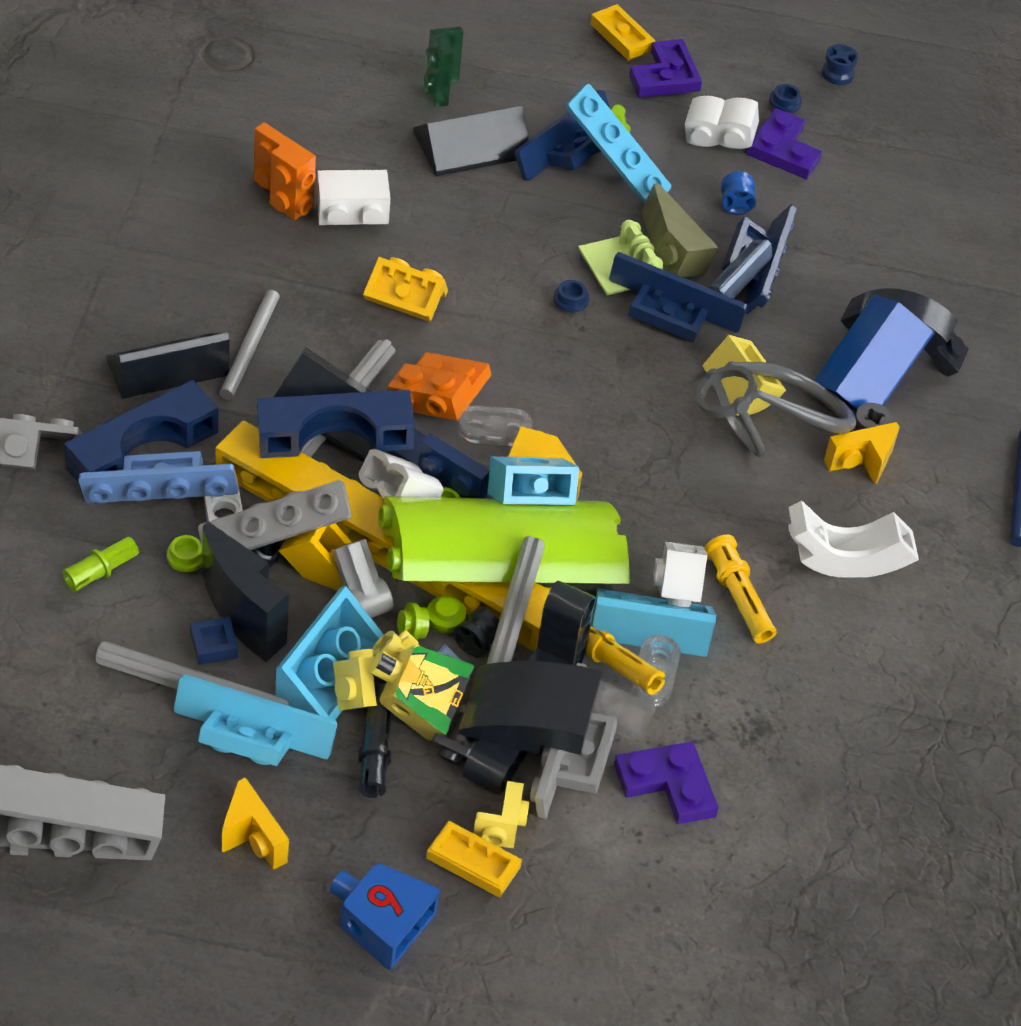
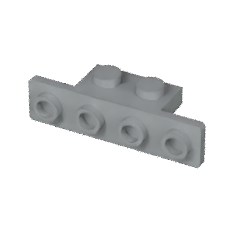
M13 414V419L0 418V466L35 470L40 437L72 440L75 436L82 434L78 427H74L73 421L54 418L48 424L36 422L35 417L24 414Z
M337 480L306 491L292 492L285 495L284 498L268 503L254 504L246 510L209 522L249 550L350 519L351 510L345 484ZM202 523V524H200V525L198 526L199 536H200V540H201V544H202V550H203V525L206 524V523Z
M577 663V666L586 667V664ZM592 713L581 755L544 746L541 760L544 770L541 778L535 777L530 794L531 802L536 803L538 818L547 819L557 786L597 794L617 728L616 717Z

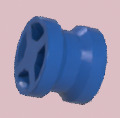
M738 171L727 174L722 179V206L728 213L743 215L755 207V185L751 175Z

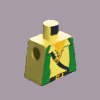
M414 645L401 651L397 659L380 651L372 661L369 672L387 682L381 694L380 703L425 739L431 741L435 733L441 736L447 734L475 666L442 653Z

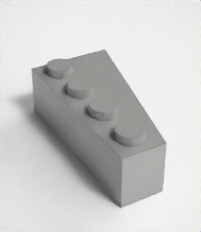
M0 765V847H9L10 855L28 856L29 848L52 849L55 857H72V855L84 850L92 851L95 858L152 860L162 838L165 795L153 793L144 788L131 789L109 785L100 780L87 781L67 777L61 773H43L27 770L17 765Z

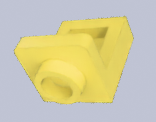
M373 649L348 652V660L333 662L338 710H353L377 706L374 677L369 672L371 663L375 658L373 656Z
M507 781L502 815L483 812L476 813L473 832L475 835L498 847L514 849L517 825L526 826L530 801L521 800L524 783Z

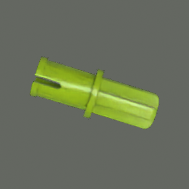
M126 537L102 551L93 549L90 552V556L63 569V579L72 592H77L101 577H110L112 569L139 554L138 546L131 537Z

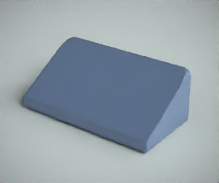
M753 240L709 286V289L734 299L771 260L772 246L769 240Z

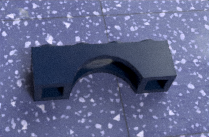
M191 380L179 387L170 389L167 393L149 402L138 405L135 409L117 418L109 419L104 424L84 434L77 435L72 440L64 443L66 469L79 483L80 473L123 470L124 456H127L131 450L144 443L168 441L189 448L218 433L219 407Z
M410 390L257 398L260 458L299 456L309 440L317 435L331 431H345L359 435L368 441L373 449L380 451L414 449L415 423Z

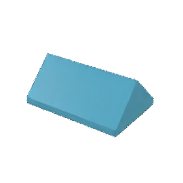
M346 586L340 587L276 668L275 696L287 699L291 707L336 720L342 712L338 710L333 662L348 660V652L373 649L378 639L384 635Z
M597 588L592 627L599 631L609 632L615 637L617 643L707 657L715 626L716 613L713 606L691 603V607H680L667 604L668 599Z

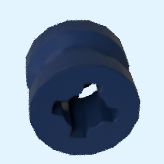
M843 44L830 46L826 52L825 59L827 62L823 65L822 69L824 79L836 85L850 83L853 80L854 67L858 61L856 50Z

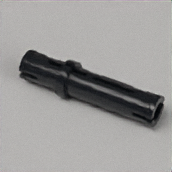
M383 683L375 684L377 706L367 707L364 742L363 746L359 749L358 761L362 762L359 791L362 795L369 798H377L378 794L383 796L386 793V771L391 763L392 755L391 750H388L391 711L380 703V697L386 685Z

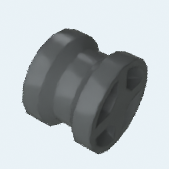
M863 404L857 409L855 416L856 427L853 431L889 424L892 422V415L886 407L880 404Z

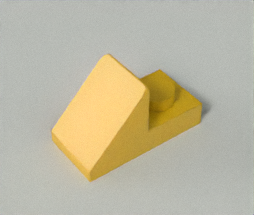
M897 422L830 436L824 463L829 471L843 468L850 469L863 464L873 483L877 484L893 451L900 426Z
M243 778L237 783L223 824L221 851L226 852L249 841L257 857H264L271 868L275 870L288 863L289 839L248 780Z

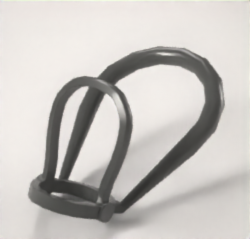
M730 361L724 367L713 368L707 371L696 389V400L702 412L710 417H726L737 436L757 457L764 455L765 447L747 412L750 404L757 398L828 432L845 434L853 431L856 427L854 413L834 393L811 378L779 364ZM752 374L775 378L801 389L822 402L838 418L757 390V383ZM737 376L749 381L748 389L744 396L738 397L734 400L733 404H730L721 380L726 377ZM712 385L721 407L710 406L704 402L705 394ZM738 413V415H739V417H740V419H741V421H742L744 427L746 428L748 434L746 433V431L744 430V428L741 426V424H740V422L738 421V419L736 418L735 414Z

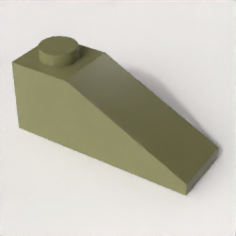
M659 183L653 184L641 212L656 257L662 259L663 267L668 272L679 277L705 275L718 246Z

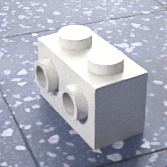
M387 170L317 171L316 199L319 225L389 224L391 198Z
M665 542L663 559L655 558L653 581L654 586H659L661 597L668 599L667 604L691 607L692 601L701 602L707 561L704 547Z

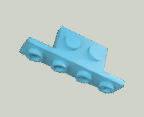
M590 84L584 85L566 104V109L644 204L653 184L659 183L668 192L671 189L669 181Z
M186 674L179 679L174 712L205 722L201 727L198 742L209 745L219 752H232L248 757L253 762L261 765L271 764L277 766L289 748L322 759H328L331 755L337 729L336 720Z

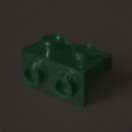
M460 26L430 30L429 48L426 49L427 71L424 74V89L426 94H431L435 107L448 106L450 83L459 81L464 36L463 29Z

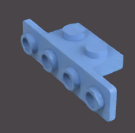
M201 451L124 456L123 470L79 474V484L86 503L145 501L168 498L182 499L185 497L202 496L219 497L238 494L239 489L234 465H203Z

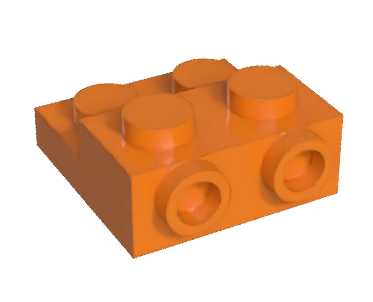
M263 122L255 128L254 181L262 188L270 191L269 204L277 211L284 213L294 221L301 216L307 215L314 207L316 155Z
M425 352L416 365L405 363L387 387L388 390L393 391L410 390L413 413L458 421L492 374L489 363Z

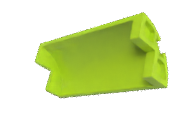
M384 496V505H381L379 508V527L383 529L384 536L394 538L393 547H390L388 550V569L392 571L393 578L398 580L511 582L525 537L531 536L543 540L545 547L534 583H555L559 580L564 583L629 584V554L626 535H618L617 524L621 522L620 516L613 505L606 501H576V505L503 504L496 499Z

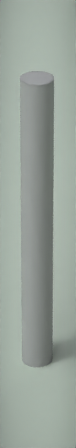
M274 290L266 292L220 389L219 394L225 400L233 399L280 298L279 294Z

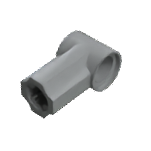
M366 539L331 550L343 586L350 590L370 618L393 610L394 605L390 589L386 582L378 576Z

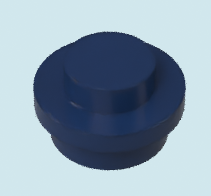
M780 84L771 92L769 103L774 109L777 108L784 112L794 113L801 108L802 97L797 87L790 84Z
M566 280L555 290L553 299L559 309L574 313L580 312L588 306L589 294L583 283L576 280Z

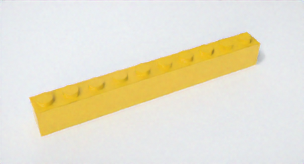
M244 420L216 446L215 465H234L238 485L267 502L284 498L285 495L292 492L306 491L337 480L342 481L346 487L351 518L338 522L336 525L352 543L366 539L373 561L388 569V550L390 547H393L394 538L384 536L383 529L379 527L378 512L380 506L384 505V499L381 496L363 487L356 480L341 475L332 470L327 464L318 462L302 452L299 456L260 458L258 428ZM409 581L436 597L450 596L458 599L464 604L466 614L468 615L477 607H483L493 612L499 620L511 583ZM534 583L517 643L533 652L537 648L543 607L551 588L544 587L538 583Z

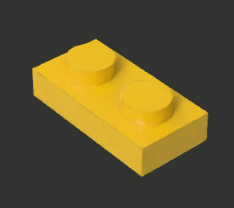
M618 4L591 14L590 25L628 61L651 52L652 42L656 40Z

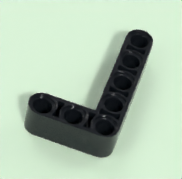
M557 580L546 598L537 648L529 661L554 662L576 666L577 663L582 664L587 649L596 597ZM478 740L465 763L462 777L501 795L506 789L507 781H511L528 752Z

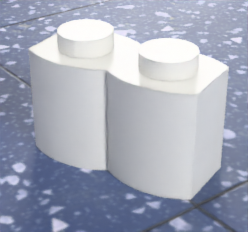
M714 96L693 98L685 121L686 142L700 147H710L718 144L733 149L751 147L759 123L758 102L747 98H731L727 100Z
M376 449L369 451L358 474L361 482L365 486L379 491L383 499L384 496L441 497L444 491L439 480L422 473L416 464Z

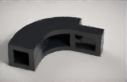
M895 288L871 290L850 300L840 320L848 330H850L873 295L898 301L934 331L933 336L924 347L928 355L947 376L959 372L969 349L965 346L963 340L953 332L958 319L938 302L919 293Z

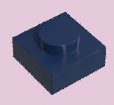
M230 617L190 623V635L198 665L238 658V645Z

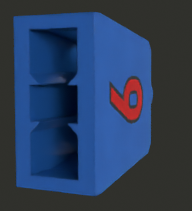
M376 864L362 880L342 870L333 880L330 893L344 901L341 906L340 918L342 929L385 968L391 971L437 914L440 889L383 864Z

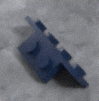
M597 90V94L609 107L606 92L604 90ZM568 111L517 148L515 156L522 179L531 180L548 166L563 167L566 170L578 169L583 166L584 161L592 155L601 152V150Z
M792 204L772 221L768 232L746 216L736 226L722 270H725L753 240H769L772 246L771 260L746 285L749 288L744 301L748 306L746 314H749L757 306L763 307L772 296L773 290L770 287L780 272L781 268L778 264L788 248V244H786L787 237L793 231L796 224L793 219L797 208Z
M617 252L614 257L609 280L638 292L630 306L628 316L691 342H694L705 320L735 333L739 332L748 307L747 304L621 252Z
M414 428V449L390 451L391 455L416 464L422 473L435 477L439 480L442 487L453 489L460 498L494 499L488 495L490 470L431 433L426 436Z

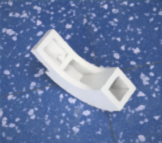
M803 501L789 507L791 524L788 527L790 535L795 543L798 544L801 562L814 571L834 577H872L898 570L919 560L913 531L894 512L863 526L844 528L824 522Z

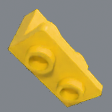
M378 257L363 296L365 300L431 322L441 296L446 297L448 288L443 276L434 270L425 268L423 271L411 268L402 259L391 257L388 260Z

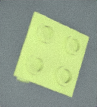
M626 220L622 223L619 237L578 246L580 253L607 296L631 290L609 280L613 260L617 252L665 270L662 259L656 257L654 247L648 237L642 234L641 226L638 222H633V220Z

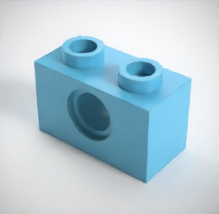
M491 456L488 495L503 504L576 505L579 467L564 458Z

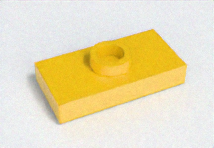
M451 821L446 823L427 850L426 859L498 898L501 897L515 877L522 863V859Z

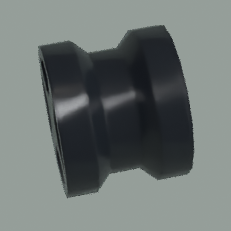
M477 607L469 614V621H462L454 628L453 633L461 649L475 658L482 657L489 650V644H493L499 624V618L493 612L483 607Z

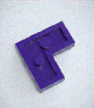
M683 39L652 42L651 54L656 64L631 66L629 77L638 98L701 91L702 79Z
M775 108L755 135L752 146L748 147L747 155L807 180L820 162L822 151L796 140L803 131L804 119Z
M693 741L615 755L614 767L626 798L665 791L677 824L717 816L719 807Z

